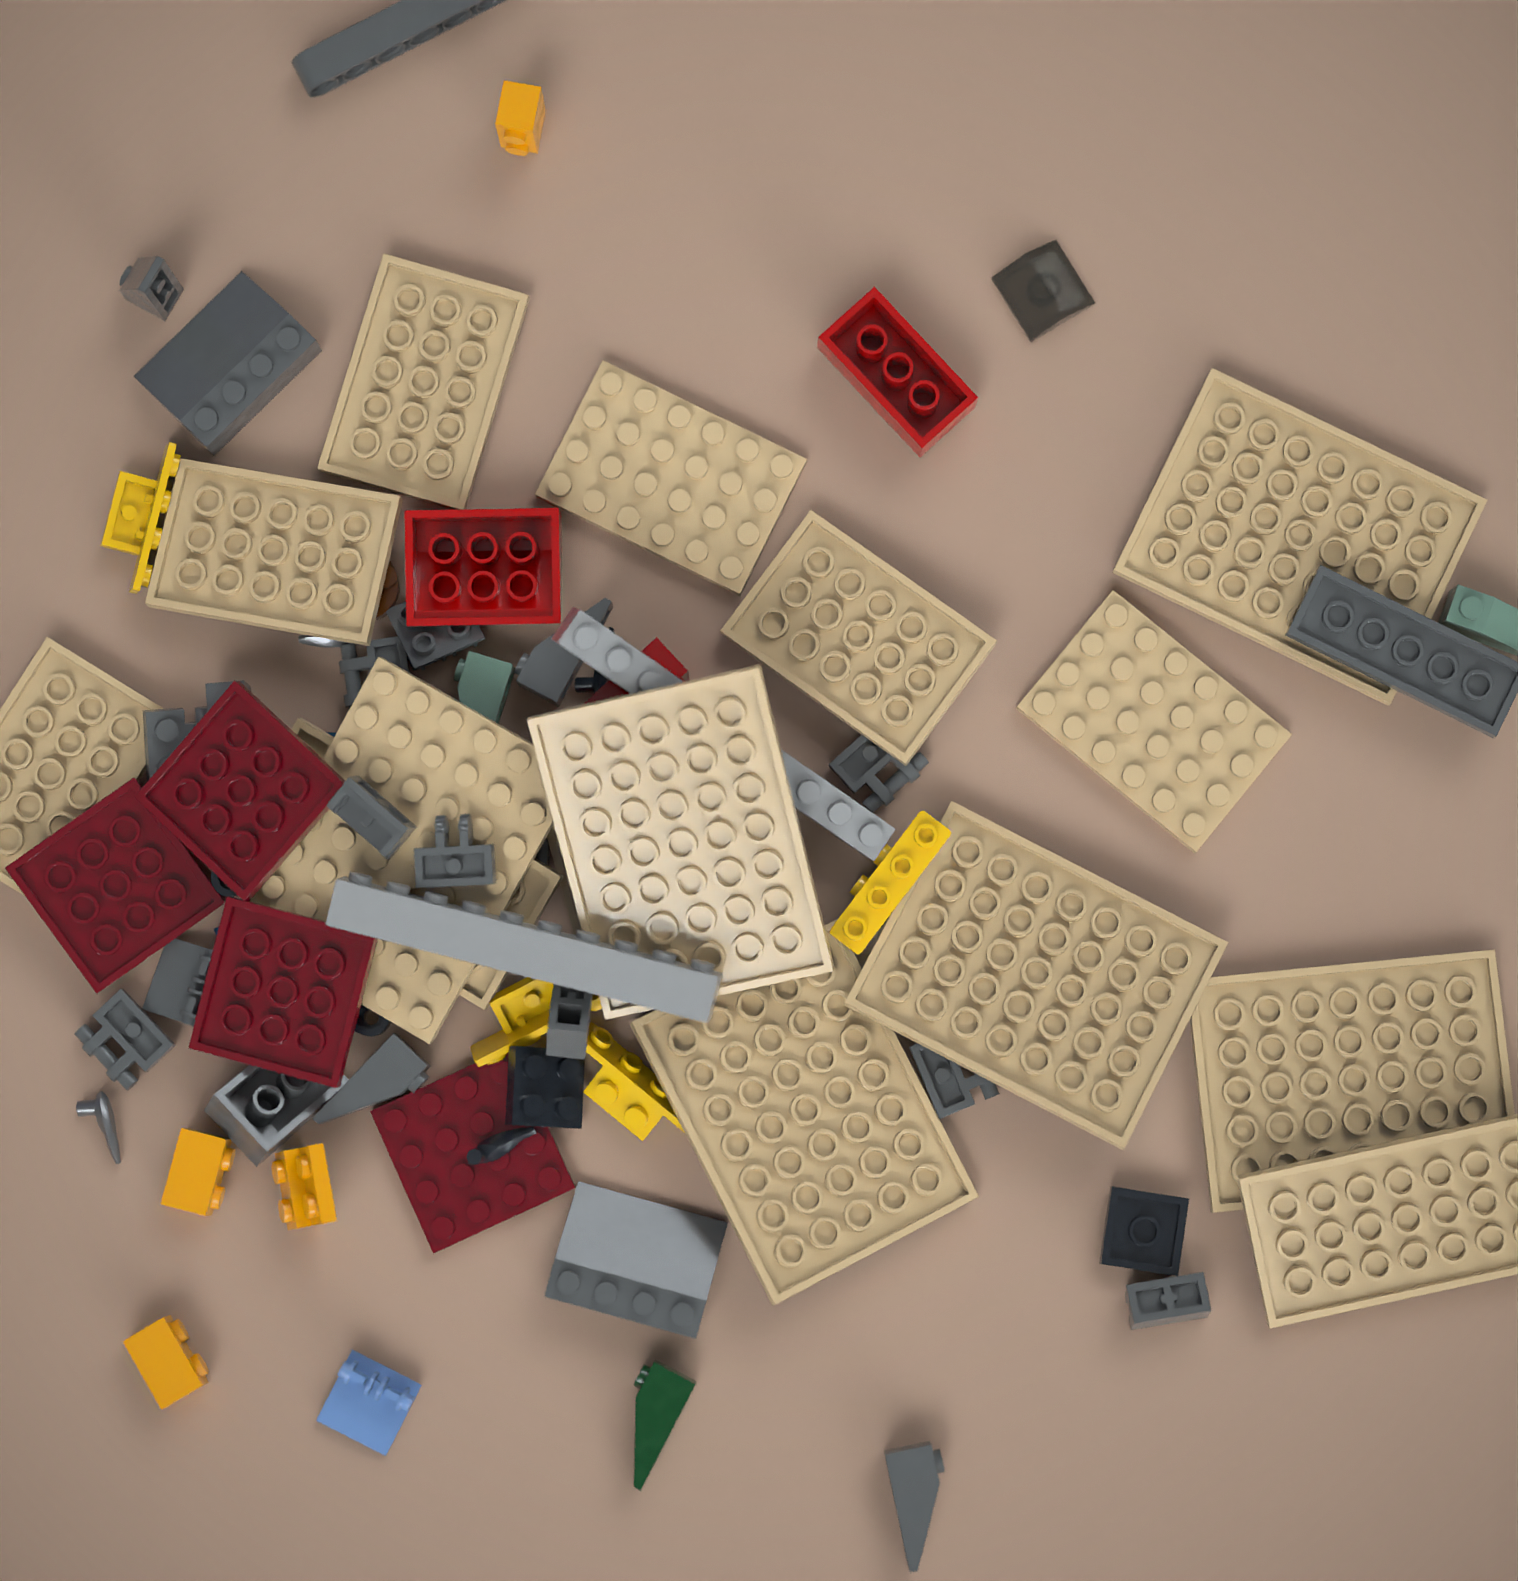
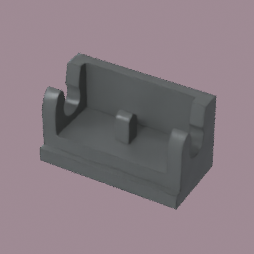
M360 776L348 777L327 805L334 814L342 818L387 860L392 858L417 828L415 824Z
M1204 1272L1126 1285L1125 1301L1129 1306L1131 1330L1207 1318L1212 1311Z

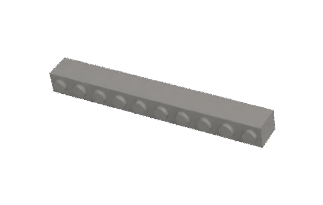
M572 607L551 638L552 641L629 694L684 682L575 607ZM781 750L795 808L862 855L875 861L896 829Z
M350 872L349 877L336 879L325 924L327 926L705 1023L712 1019L723 973L714 971L715 965L710 962L692 959L691 965L675 961L677 955L671 952L657 949L653 950L652 955L637 951L638 945L623 940H615L614 945L600 942V935L596 933L577 930L576 935L561 932L562 925L544 920H539L538 926L523 922L524 916L518 913L501 911L500 916L486 913V906L479 903L463 901L462 906L447 903L448 896L430 891H425L424 896L409 893L410 886L396 882H387V886L384 887L373 884V877L361 873Z

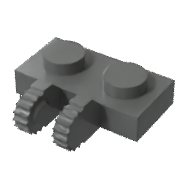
M461 814L458 821L460 846H448L449 822L445 815L436 817V847L414 849L416 888L497 883L494 844L472 845L473 825L470 814Z

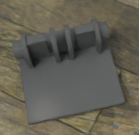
M406 601L386 611L408 655L407 658L413 671L418 669L423 671L426 669L425 666L440 659L445 661L447 660L446 657L451 654L453 657L457 656L456 652L472 645L477 647L478 642L485 639L479 625L407 627Z
M177 938L165 945L142 1009L194 1026L213 950Z

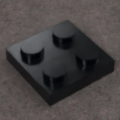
M509 1046L505 1125L582 1129L585 1059L547 1056L546 1048Z
M1110 1186L1099 1264L1178 1276L1189 1198Z

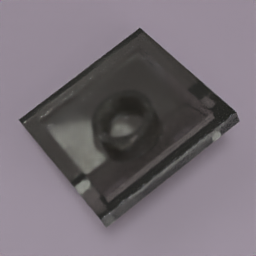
M1057 240L1025 253L991 278L1030 343L1095 305L1094 299Z

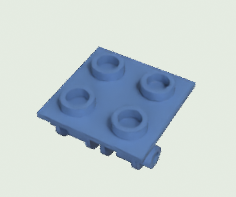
M352 1349L347 1361L340 1368L337 1375L338 1378L316 1421L386 1456L422 1385Z

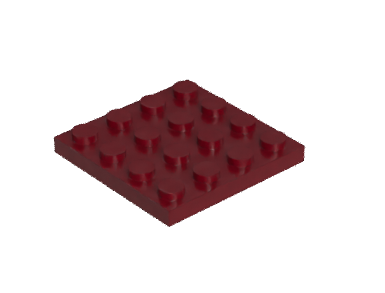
M234 680L136 794L135 798L243 901H250L329 810L327 807L328 803L343 786L345 780L240 681Z
M135 778L126 782L5 867L6 871L96 994L225 904L182 842L135 798L136 794L142 789Z
M227 896L188 1048L339 1088L378 938L325 925L326 921Z
M509 1052L497 1063L485 1064L481 1067H477L476 1063L418 1089L414 1094L411 1092L370 1111L433 1254L576 1188L549 1127L505 1125ZM534 1127L536 1134L519 1142L509 1153L499 1159L478 1165L468 1164L467 1153L490 1136L506 1130Z

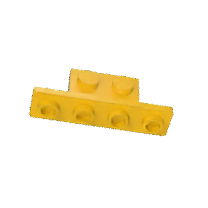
M169 442L165 446L157 480L123 471L118 473L100 546L137 556L129 588L130 593L137 594L141 586L148 587L151 579L153 565L147 564L150 549L157 551L160 543L162 528L156 526L159 514H166L172 492L167 491L166 486L169 476H176L181 455L175 454L176 443Z
M920 811L893 847L887 843L885 844L875 861H873L878 867L870 878L863 874L849 893L855 897L830 929V935L855 954H861L950 837L951 831L927 812Z
M526 977L495 994L489 1004L503 1029L470 1046L477 1067L497 1063L509 1052V1046H530L537 1042L541 1035L547 1033L553 983ZM593 994L591 1011H598L602 1009L599 995Z
M590 1022L586 1052L603 1067L583 1093L641 1141L649 1135L663 1116L684 1132L655 1073L646 1067L636 1054L628 1052L618 1044L607 1030Z

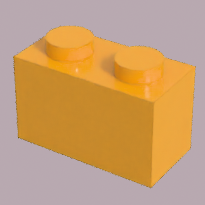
M503 80L495 126L501 147L506 148L505 150L511 154L526 156L528 152L538 153L546 113L542 88L540 86Z
M181 1128L161 1205L204 1216L212 1215L214 1209L219 1210L225 1194V1187L220 1186L224 1171H230L235 1157V1149L230 1148L232 1140L190 1128Z
M171 1315L162 1317L122 1341L161 1410L209 1383L205 1376L209 1373L205 1361L199 1353L193 1355L186 1343L190 1337L185 1326L179 1319L173 1320Z

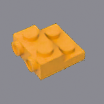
M324 1143L274 1153L276 1161H272L271 1164L272 1176L275 1184H280L282 1199L278 1201V1211L282 1223H287V1229L292 1230L337 1221Z

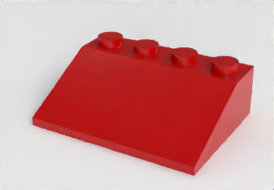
M559 508L404 510L407 627L561 624L562 518Z

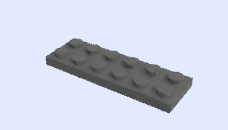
M1322 565L1318 567L1285 636L1492 738L1497 736L1518 693L1517 661Z

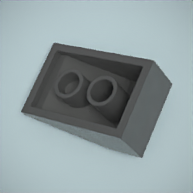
M249 1065L212 1096L204 1111L257 1167L319 1112L349 1079L343 1074L341 1086L334 1088Z

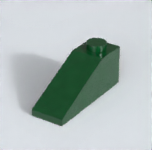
M657 1360L654 1361L651 1367L644 1364L633 1384L640 1389L637 1393L635 1404L634 1488L640 1491L697 1382Z

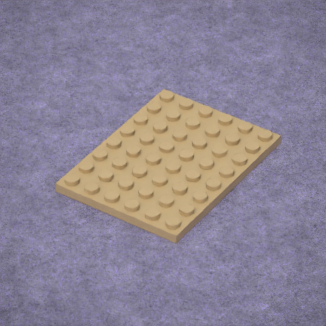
M1211 368L1112 573L1381 703L1390 705L1397 692L1396 690L1285 636L1320 565L1432 619L1488 500Z
M378 657L325 753L323 760L345 781L348 777L360 776L415 824L417 828L392 858L387 860L374 846L329 809L253 896L250 902L326 921L336 879L349 877L350 872H356L373 877V884L384 887L387 886V882L410 886L409 893L424 896L425 891L440 893L448 896L447 903L462 906L463 901L475 902L485 905L486 913L500 916L501 911H506L554 824L534 744L385 658ZM461 814H470L473 825L472 845L494 844L497 883L416 888L414 849L436 847V817L439 815L447 817L449 822L448 846H460L458 821ZM378 939L361 1004L426 1043H433L476 964Z
M760 665L530 716L527 719L582 930L600 935V942L614 945L615 940L635 943L638 945L637 951L651 955L654 949L671 952L677 955L675 961L690 965L692 959L710 962L715 965L714 971L723 973L717 996L834 970L831 951ZM599 995L605 1020L653 1010Z
M951 801L940 821L942 825L951 831L950 837L892 912L844 1005L1124 1150L1229 942Z
M837 919L824 925L834 964L833 971L719 995L716 999L712 1019L708 1023L654 1010L630 1023L772 1305L780 1303L979 1197L895 1032L844 1005L862 968L854 952L830 935L829 931Z
M1495 949L1211 977L1190 1018L1212 1213L1244 1210L1237 1175L1515 1114Z

